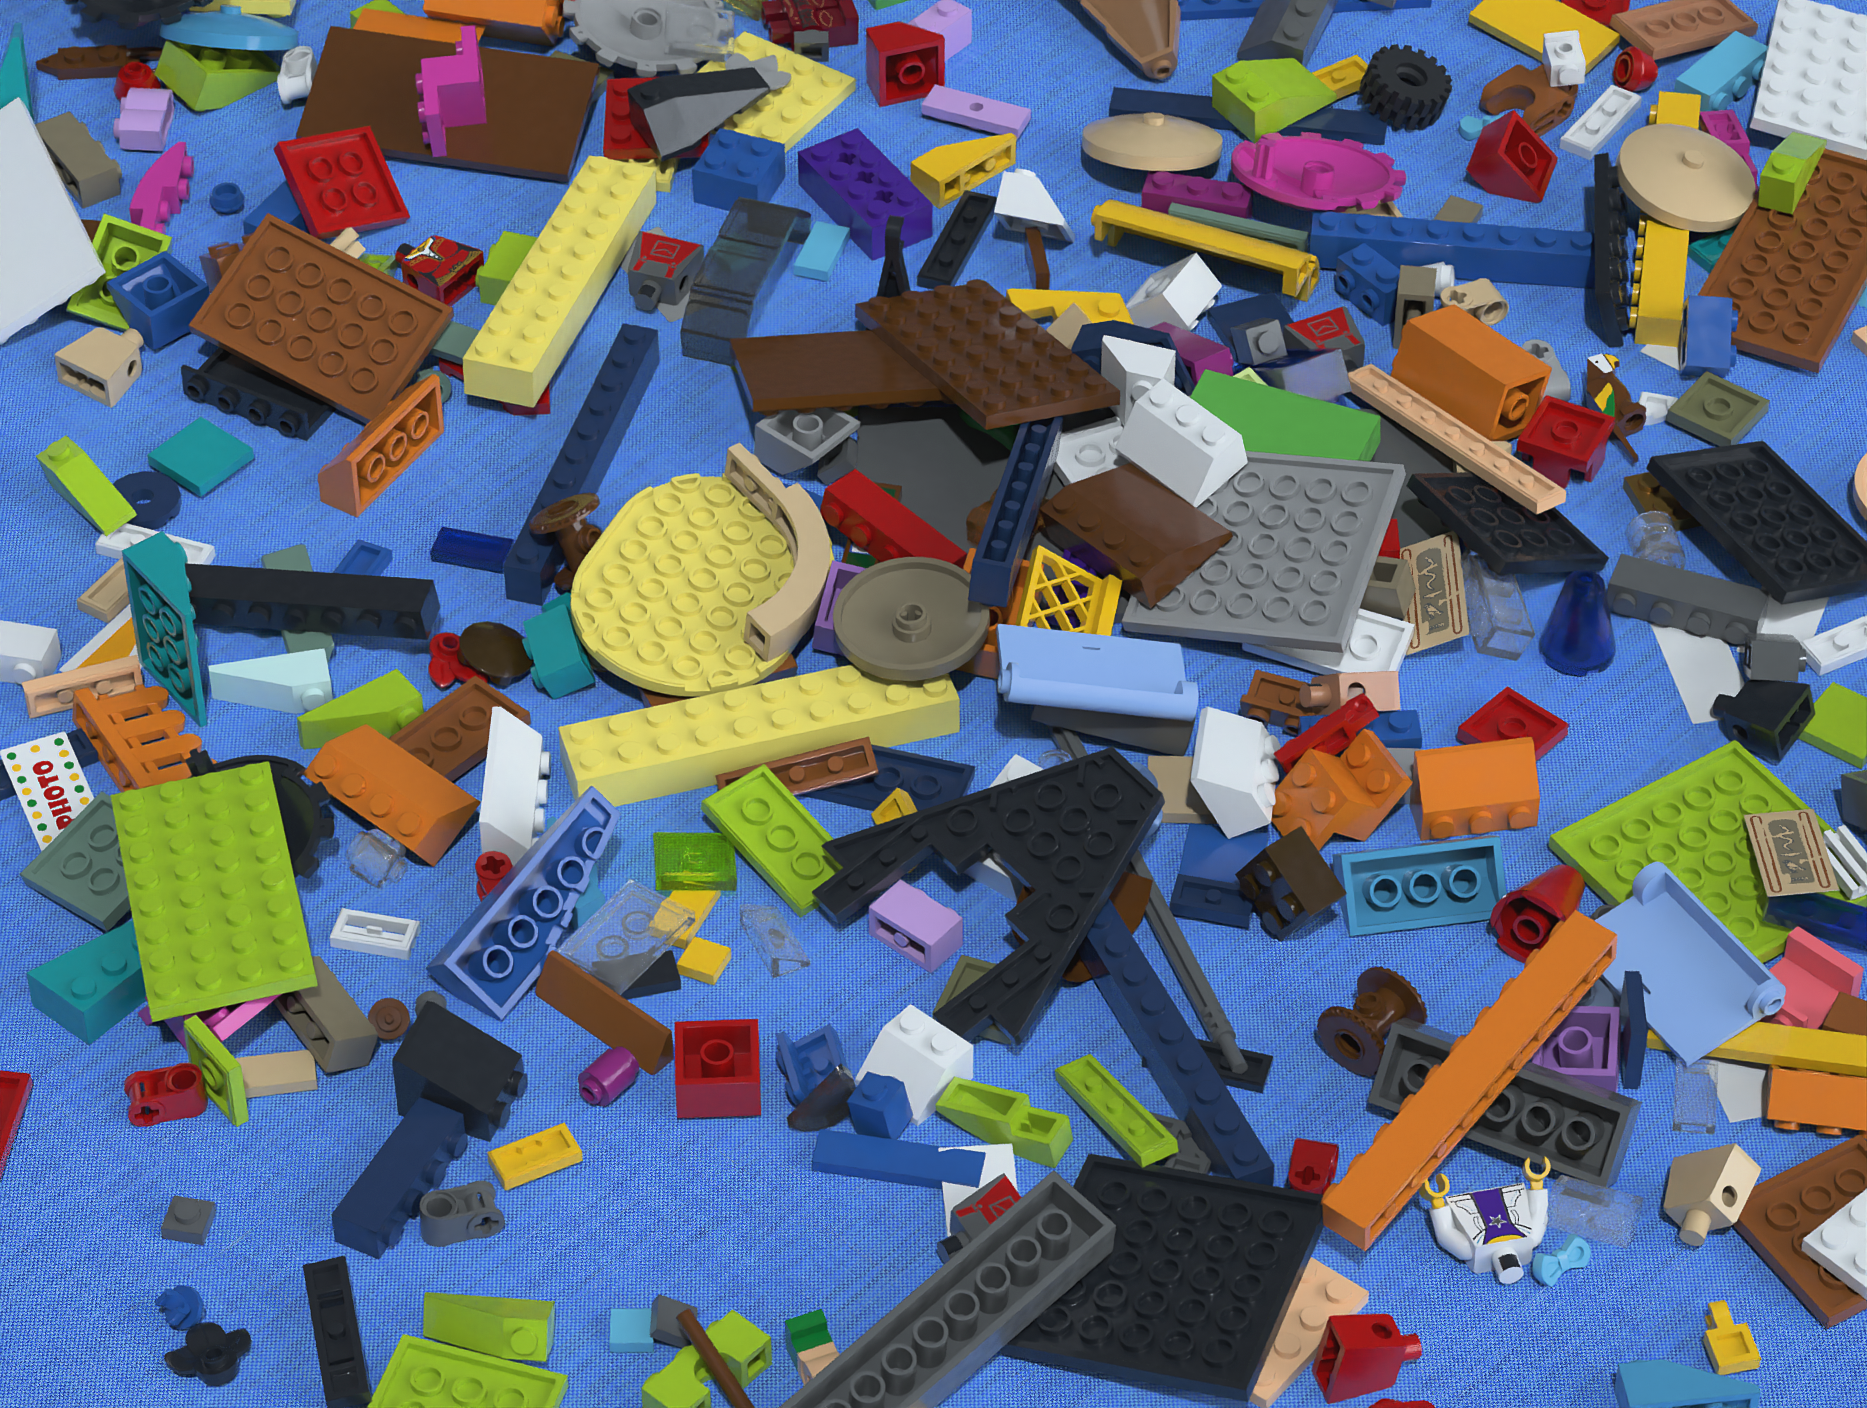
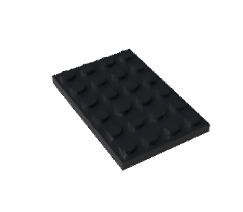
M1764 441L1652 456L1646 469L1658 480V483L1667 489L1680 502V505L1689 511L1703 526L1704 530L1710 533L1725 548L1726 552L1733 556L1748 571V574L1756 579L1771 594V597L1781 605L1867 591V541Z

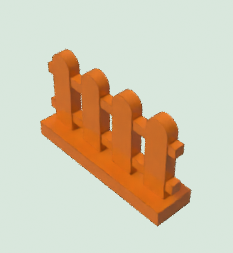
M144 684L134 686V691L113 697H109L106 693L98 695L97 699L88 687L74 691L72 721L78 729L82 728L98 752L99 761L121 793L128 790L164 784L169 781L187 779L192 774L185 759L191 757L189 752L197 748L198 752H201L202 739L198 735H178L185 728V715L178 710L162 712L161 709L168 705L169 693L161 686L146 688ZM148 713V716L140 717L129 721L124 720L127 718ZM162 737L165 738V740L153 742V743H150V744H146V745H142V744H141V743H143V742L155 740V739H158V738H162ZM211 758L213 764L218 763L216 760ZM179 761L182 762V764H178V765L171 766V767H167V768L160 769V770L157 768V767H161V766L168 765V764H172V763L179 762Z

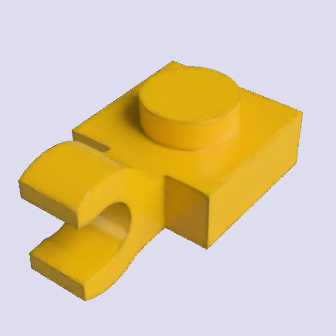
M1725 1300L1708 1303L1707 1307L1711 1315L1705 1316L1708 1330H1705L1703 1342L1716 1374L1726 1375L1759 1368L1761 1356L1748 1324L1734 1325Z

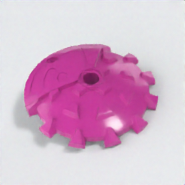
M1301 132L1300 136L1283 137L1279 133L1261 135V139H1258L1257 143L1246 140L1239 143L1233 150L1231 157L1232 172L1247 187L1272 201L1308 212L1332 211L1342 213L1352 206H1355L1357 211L1375 208L1379 200L1381 203L1398 199L1403 187L1399 186H1403L1406 183L1405 171L1393 170L1392 166L1395 160L1383 152L1374 154L1363 149V143L1345 138L1340 142L1321 138V134Z

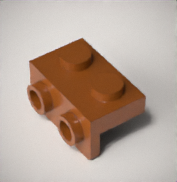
M1256 669L1247 695L1243 694L1240 699L1242 716L1262 722L1264 726L1272 724L1283 727L1288 733L1298 736L1299 716L1316 715L1313 713L1312 707H1303L1299 699L1301 686L1310 683Z

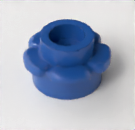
M220 183L212 190V196L209 200L210 205L222 214H233L243 206L244 194L240 191L239 186L234 183Z

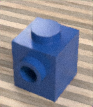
M867 1071L847 1100L856 1133L860 1135L897 1140L913 1117L904 1082L892 1076H882Z

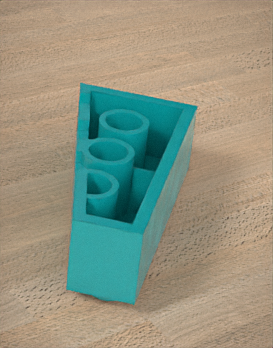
M133 920L26 972L32 1006L87 1045L92 1044L146 1001L145 997L147 995Z

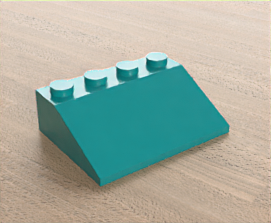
M161 531L122 550L138 659L143 668L161 687L168 691L169 695L202 728L207 725L197 653V647L200 646L193 626V620L196 618L189 598V592L192 590L185 570V564L188 562V559L181 544L178 542L174 543Z

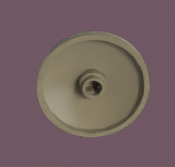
M928 557L896 558L880 562L863 570L844 586L837 597L833 609L834 633L840 650L860 669L886 679L901 681L924 680L944 675L959 668L980 650L989 631V606L968 600L971 574L952 563Z

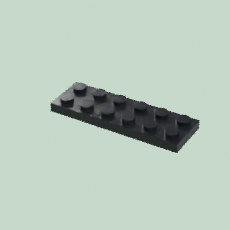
M1609 153L1594 155L1595 295L1609 348L1624 346V330H1629L1628 313L1626 308L1623 309V307L1629 306L1627 287L1623 285V283L1629 282L1627 265L1625 261L1623 262V260L1628 259V248L1626 239L1622 238L1628 236L1625 215L1622 216V214H1628V206L1625 193H1619L1617 188L1621 187L1618 166L1611 165Z

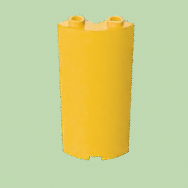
M1113 199L1107 200L1102 205H1096L1092 212L1091 225L1095 226V240L1103 241L1108 233V245L1115 247L1124 232L1266 270L1283 275V294L1294 296V299L1305 302L1309 300L1320 281L1318 258L1307 252Z

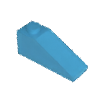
M1663 1359L1633 1360L1628 1363H1619L1614 1388L1619 1408H1758L1761 1393L1759 1385Z

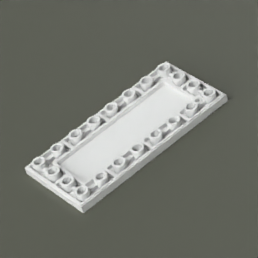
M19 97L0 109V345L5 343L11 335L23 327L33 324L41 315L53 307L63 304L71 295L83 287L93 284L101 275L106 273L26 105Z

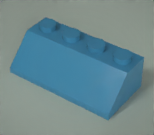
M1488 835L1332 854L1334 875L1347 893L1339 900V904L1349 936L1491 919L1492 910L1497 902L1507 894L1500 836Z

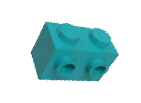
M565 603L523 621L527 637L522 639V643L530 660H534L535 666L531 667L530 671L539 689L545 687L552 699L555 700L596 682L587 650L575 631L571 612Z

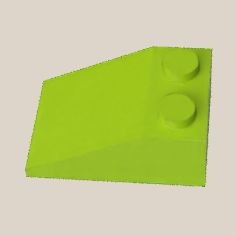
M166 39L155 75L166 84L167 89H171L186 102L187 107L203 112L205 109H222L276 82L281 67L261 50L207 47Z
M1295 58L1238 61L1212 75V107L1253 143H1257L1258 139H1261V135L1276 133L1337 100V94Z
M103 214L92 244L106 273L101 275L93 284L87 285L74 293L70 298L66 311L126 331L130 327L109 292L107 282L163 251L171 255L172 237Z

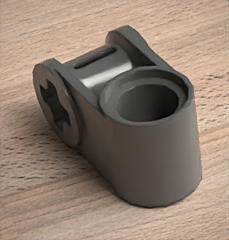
M474 1181L467 1185L434 1190L425 1194L420 1201L421 1237L424 1242L435 1247H445L466 1240L488 1238L500 1232L504 1227L505 1219L503 1213L495 1206L496 1193L493 1185L487 1181ZM478 1193L481 1194L480 1201L478 1200V1197H477V1194H478ZM482 1218L484 1219V1222H485V1225H484V1226L481 1224Z

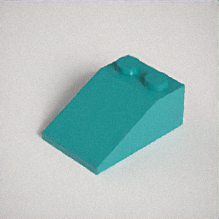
M22 22L14 23L0 61V109L19 97L26 105L34 122Z

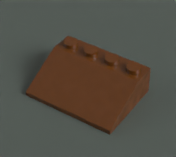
M1130 463L1066 485L1039 508L1050 539L1067 549L1103 576L1107 577L1111 574L1122 580L1121 588L1149 608L1158 603L1233 537L1232 532Z

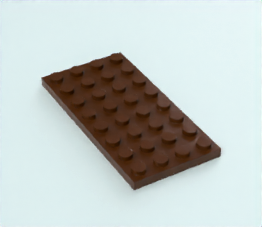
M974 279L968 281L965 285L959 286L940 285L935 287L934 290L925 292L906 291L902 293V296L891 298L877 296L870 298L868 302L855 304V317L986 430L1120 405V390L1076 354L1072 353L1070 349L984 280Z

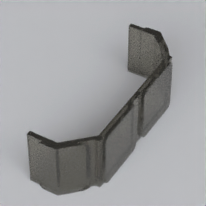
M739 197L734 202L719 230L717 239L707 252L690 287L689 299L685 307L680 330L683 356L727 366H735L729 351V339L747 338L754 301L785 242L805 244L810 234L811 213L798 208Z

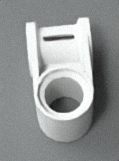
M309 46L295 47L283 55L281 71L277 82L280 97L285 105L291 104L294 99L308 97L318 67L313 50Z

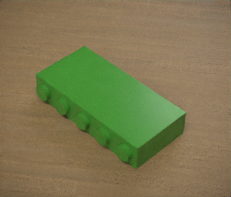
M1204 370L1190 396L1192 400L1241 434L1245 451L1370 462L1380 444L1381 416L1211 370Z

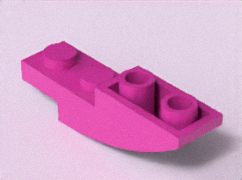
M178 142L168 149L145 173L136 188L129 207L131 223L166 235L164 222L170 221L171 214L181 213L183 200L189 199L190 186L188 177H193L194 158L193 156H188L186 142Z

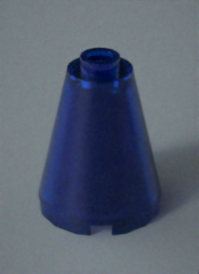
M1590 570L1574 571L1567 576L1539 638L1538 649L1540 654L1542 652L1546 658L1545 663L1551 669L1563 675L1585 677L1587 676V671L1599 669L1598 673L1605 671L1614 661L1616 641L1605 583L1599 574Z

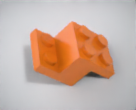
M1363 728L1340 758L1308 748L1275 789L1276 803L1273 805L1271 820L1283 837L1302 826L1318 851L1333 833L1365 842L1413 782L1373 731Z

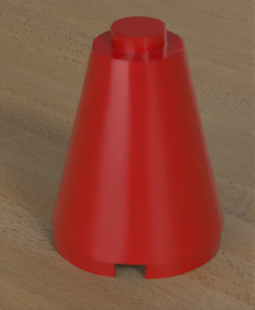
M1564 864L1556 865L1504 895L1497 902L1491 913V927L1495 926L1499 935L1497 942L1509 956L1525 963L1532 951L1535 949L1541 950L1548 942L1552 929L1560 920L1565 922L1575 910H1579L1585 890V882L1581 874L1571 866Z

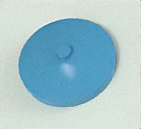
M221 5L220 11H199L181 14L182 16L179 21L167 25L162 20L160 21V36L162 38L186 44L241 50H288L298 47L299 32L265 17L242 13L241 6Z

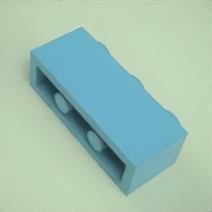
M1735 31L1677 77L1674 92L1701 95L1700 112L1725 110L1730 103L1738 97H1742L1752 85L1760 81L1767 46Z

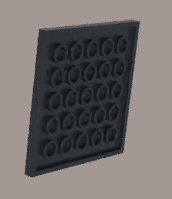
M1088 1154L1073 1188L1116 1225L1113 1251L1001 1348V1354L1248 1402L1323 1230V1206L1321 1205L1323 1195L1152 1164L1142 1168L1135 1161Z

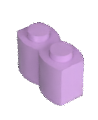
M130 88L127 97L121 98L120 118H115L113 126L114 138L119 139L120 149L163 151L175 111L173 91L171 89Z

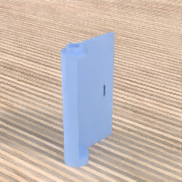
M997 624L996 635L1000 662L997 690L998 693H1003L1005 702L1190 722L1195 718L1198 706V685L1196 682L1186 681L1180 644Z
M1653 862L1644 867L1633 881V896L1595 920V922L1617 934L1616 959L1604 971L1601 978L1621 997L1625 971L1640 972L1644 988L1647 1026L1686 1067L1766 1015L1776 1013L1784 1004L1785 986L1662 862Z

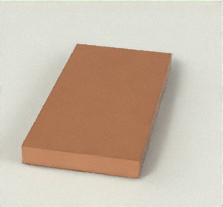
M1671 0L1612 15L1610 26L1633 46L1652 56L1654 60L1720 44L1735 31L1748 37L1756 35L1758 24L1730 0Z

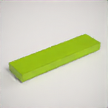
M1091 1054L1055 1069L1056 1081L1142 1168L1178 1152L1177 1139Z

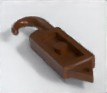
M127 45L58 48V53L36 61L37 70L58 76V80L115 78L119 70L127 63L159 60L163 48L155 46L127 48Z

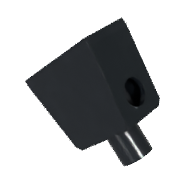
M1751 679L1745 683L1735 697L1719 694L1713 705L1714 715L1725 719L1728 737L1731 742L1736 740L1744 748L1781 761L1815 716L1810 685L1805 683Z

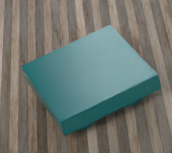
M199 417L147 454L149 465L201 497L254 459V452L252 447L203 417Z

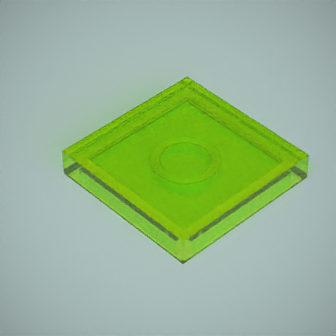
M653 833L655 890L736 891L737 874L734 845L723 833Z

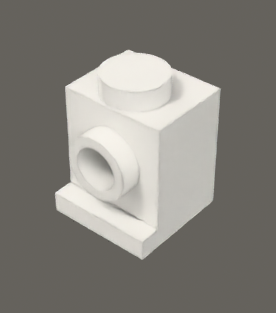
M1578 30L1544 34L1542 62L1550 87L1584 84L1586 61L1579 42Z

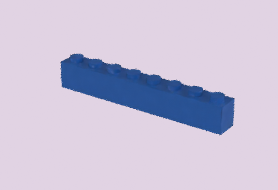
M1313 211L1309 253L1317 256L1320 268L1336 269L1338 256L1365 243L1398 269H1400L1401 265L1420 267L1444 262L1445 265H1453L1455 278L1477 280L1486 278L1490 281L1595 288V233L1336 213L1332 211Z

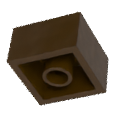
M1302 826L1264 848L1235 874L1239 880L1241 890L1249 899L1254 901L1262 914L1265 926L1269 931L1275 933L1280 942L1318 919L1347 894Z

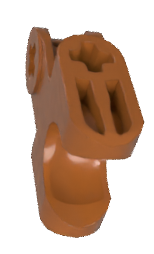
M1543 62L1532 71L1518 64L1487 83L1482 91L1480 106L1493 115H1499L1510 109L1524 110L1523 120L1541 137L1569 117L1574 108L1579 87L1578 84L1550 87Z

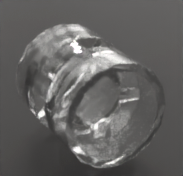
M1649 511L1631 520L1627 525L1625 533L1633 557L1684 569L1686 564L1685 554L1678 540L1673 520L1668 514L1661 511Z

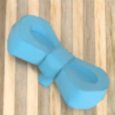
M1499 114L1490 119V116L1485 115L1480 120L1466 115L1460 121V135L1464 139L1471 141L1480 136L1484 126L1504 115Z
M1569 1234L1561 1249H1556L1551 1254L1537 1253L1535 1255L1532 1265L1534 1277L1546 1286H1553L1560 1275L1568 1269L1587 1266L1591 1255L1590 1247L1582 1237L1576 1234Z

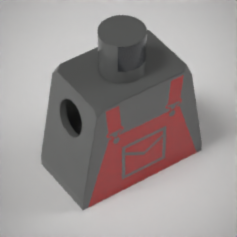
M640 231L628 266L629 294L634 297L635 304L640 309L646 311L652 310L657 302L673 306L678 305L705 273L704 245Z
M1345 306L1284 326L1283 339L1288 354L1285 357L1315 383L1324 384L1339 378L1343 382V375L1364 366V339Z
M1005 1173L997 1176L953 1207L950 1215L951 1236L937 1242V1249L944 1263H947L1022 1198Z

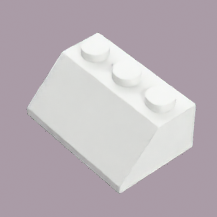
M1163 378L1135 402L1115 447L1116 453L1195 508L1248 463L1241 434Z
M1206 707L1201 709L1190 781L1227 838L1230 839L1271 823L1273 805L1276 803V781L1279 780V762L1273 753L1279 750L1281 746L1276 736L1269 735L1262 722Z

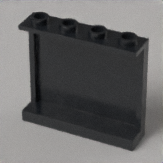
M220 347L198 370L187 365L181 367L184 395L218 407L225 412H231L247 418L256 424L268 426L281 431L285 435L294 436L308 441L337 409Z

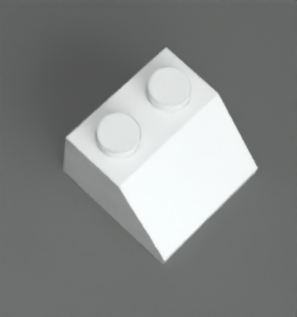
M1015 169L1014 173L1004 171L994 210L1004 228L1025 233V228L1038 227L1041 237L1074 243L1075 235L1039 178L1036 177V174L1025 169Z
M1195 253L1151 274L1125 305L1134 325L1150 328L1166 322L1190 331L1198 324L1197 316L1208 310L1215 303L1213 297L1222 285L1200 256Z
M1104 335L1102 339L1101 375L1120 390V405L1110 406V408L1125 426L1135 402L1162 378L1174 386L1176 351Z
M910 1004L882 1028L855 1078V1084L858 1086L867 1071L882 1076H892L899 1081H903L913 1112L910 1122L919 1126L936 1111L935 1104L954 1076L967 1080L973 1079V1045Z

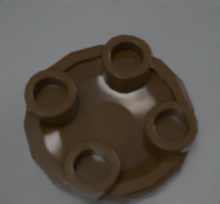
M489 621L473 623L464 629L459 638L460 647L457 652L459 661L465 665H472L477 671L488 675L491 681L497 685L510 684L512 678L519 677L529 671L534 661L530 660L524 649L522 639L525 637L515 629L501 623Z

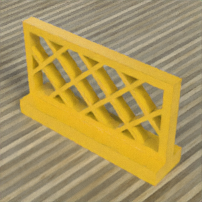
M1038 545L1032 550L1015 626L1027 627L1028 623L1035 621L1038 628L1051 629L1045 617L1054 615L1062 631L1111 636L1122 580L1111 574L1102 580ZM1042 562L1052 568L1057 579L1048 581L1041 568ZM1076 580L1089 587L1087 597L1080 599L1071 581ZM1061 585L1070 602L1061 605L1052 587ZM1042 591L1050 609L1041 611L1034 598L1036 592ZM1074 609L1081 622L1080 627L1073 628L1065 611Z

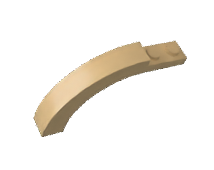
M739 442L727 449L724 475L780 531L790 549L794 569L784 586L773 597L760 606L748 611L746 615L743 639L768 663L795 645L815 621L828 578L830 542L823 517L803 487L796 483L785 488L782 481L778 477H774L761 464L758 457L751 454Z

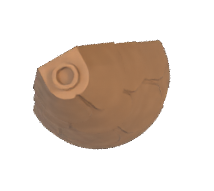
M1077 0L1085 12L1106 31L1110 41L1146 76L1153 79H1164L1170 76L1176 69L1181 19L1178 0Z

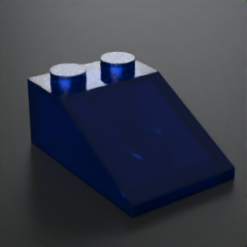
M1341 348L1286 349L1288 355L1257 365L1242 363L1232 367L1233 376L1250 367L1270 387L1330 403L1339 402V395L1352 391Z

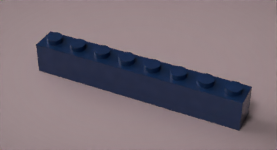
M1063 415L1021 423L973 558L968 595L969 601L980 602L982 605L989 607H1007L1059 452Z

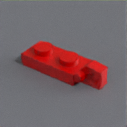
M1361 693L1346 701V704L1340 706V709L1338 708L1330 715L1321 718L1314 726L1298 737L1286 742L1282 748L1273 754L1287 775L1308 748L1335 756L1348 747L1357 737L1358 731L1378 718L1379 714L1369 698L1364 693Z

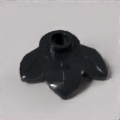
M201 1322L188 1330L185 1337L187 1345L165 1353L164 1360L166 1365L177 1374H197L208 1385H222L235 1377L237 1373L236 1368L239 1364L238 1358L250 1349L252 1343L251 1336L245 1328L225 1333L222 1327L216 1323Z

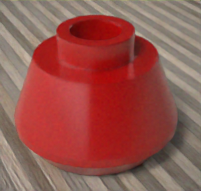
M1630 46L1623 50L1615 61L1614 80L1619 88L1629 92L1647 89L1656 80L1658 67L1652 56L1638 47Z
M134 61L127 63L119 70L114 85V94L121 101L122 97H127L130 88L161 89V84L148 65Z

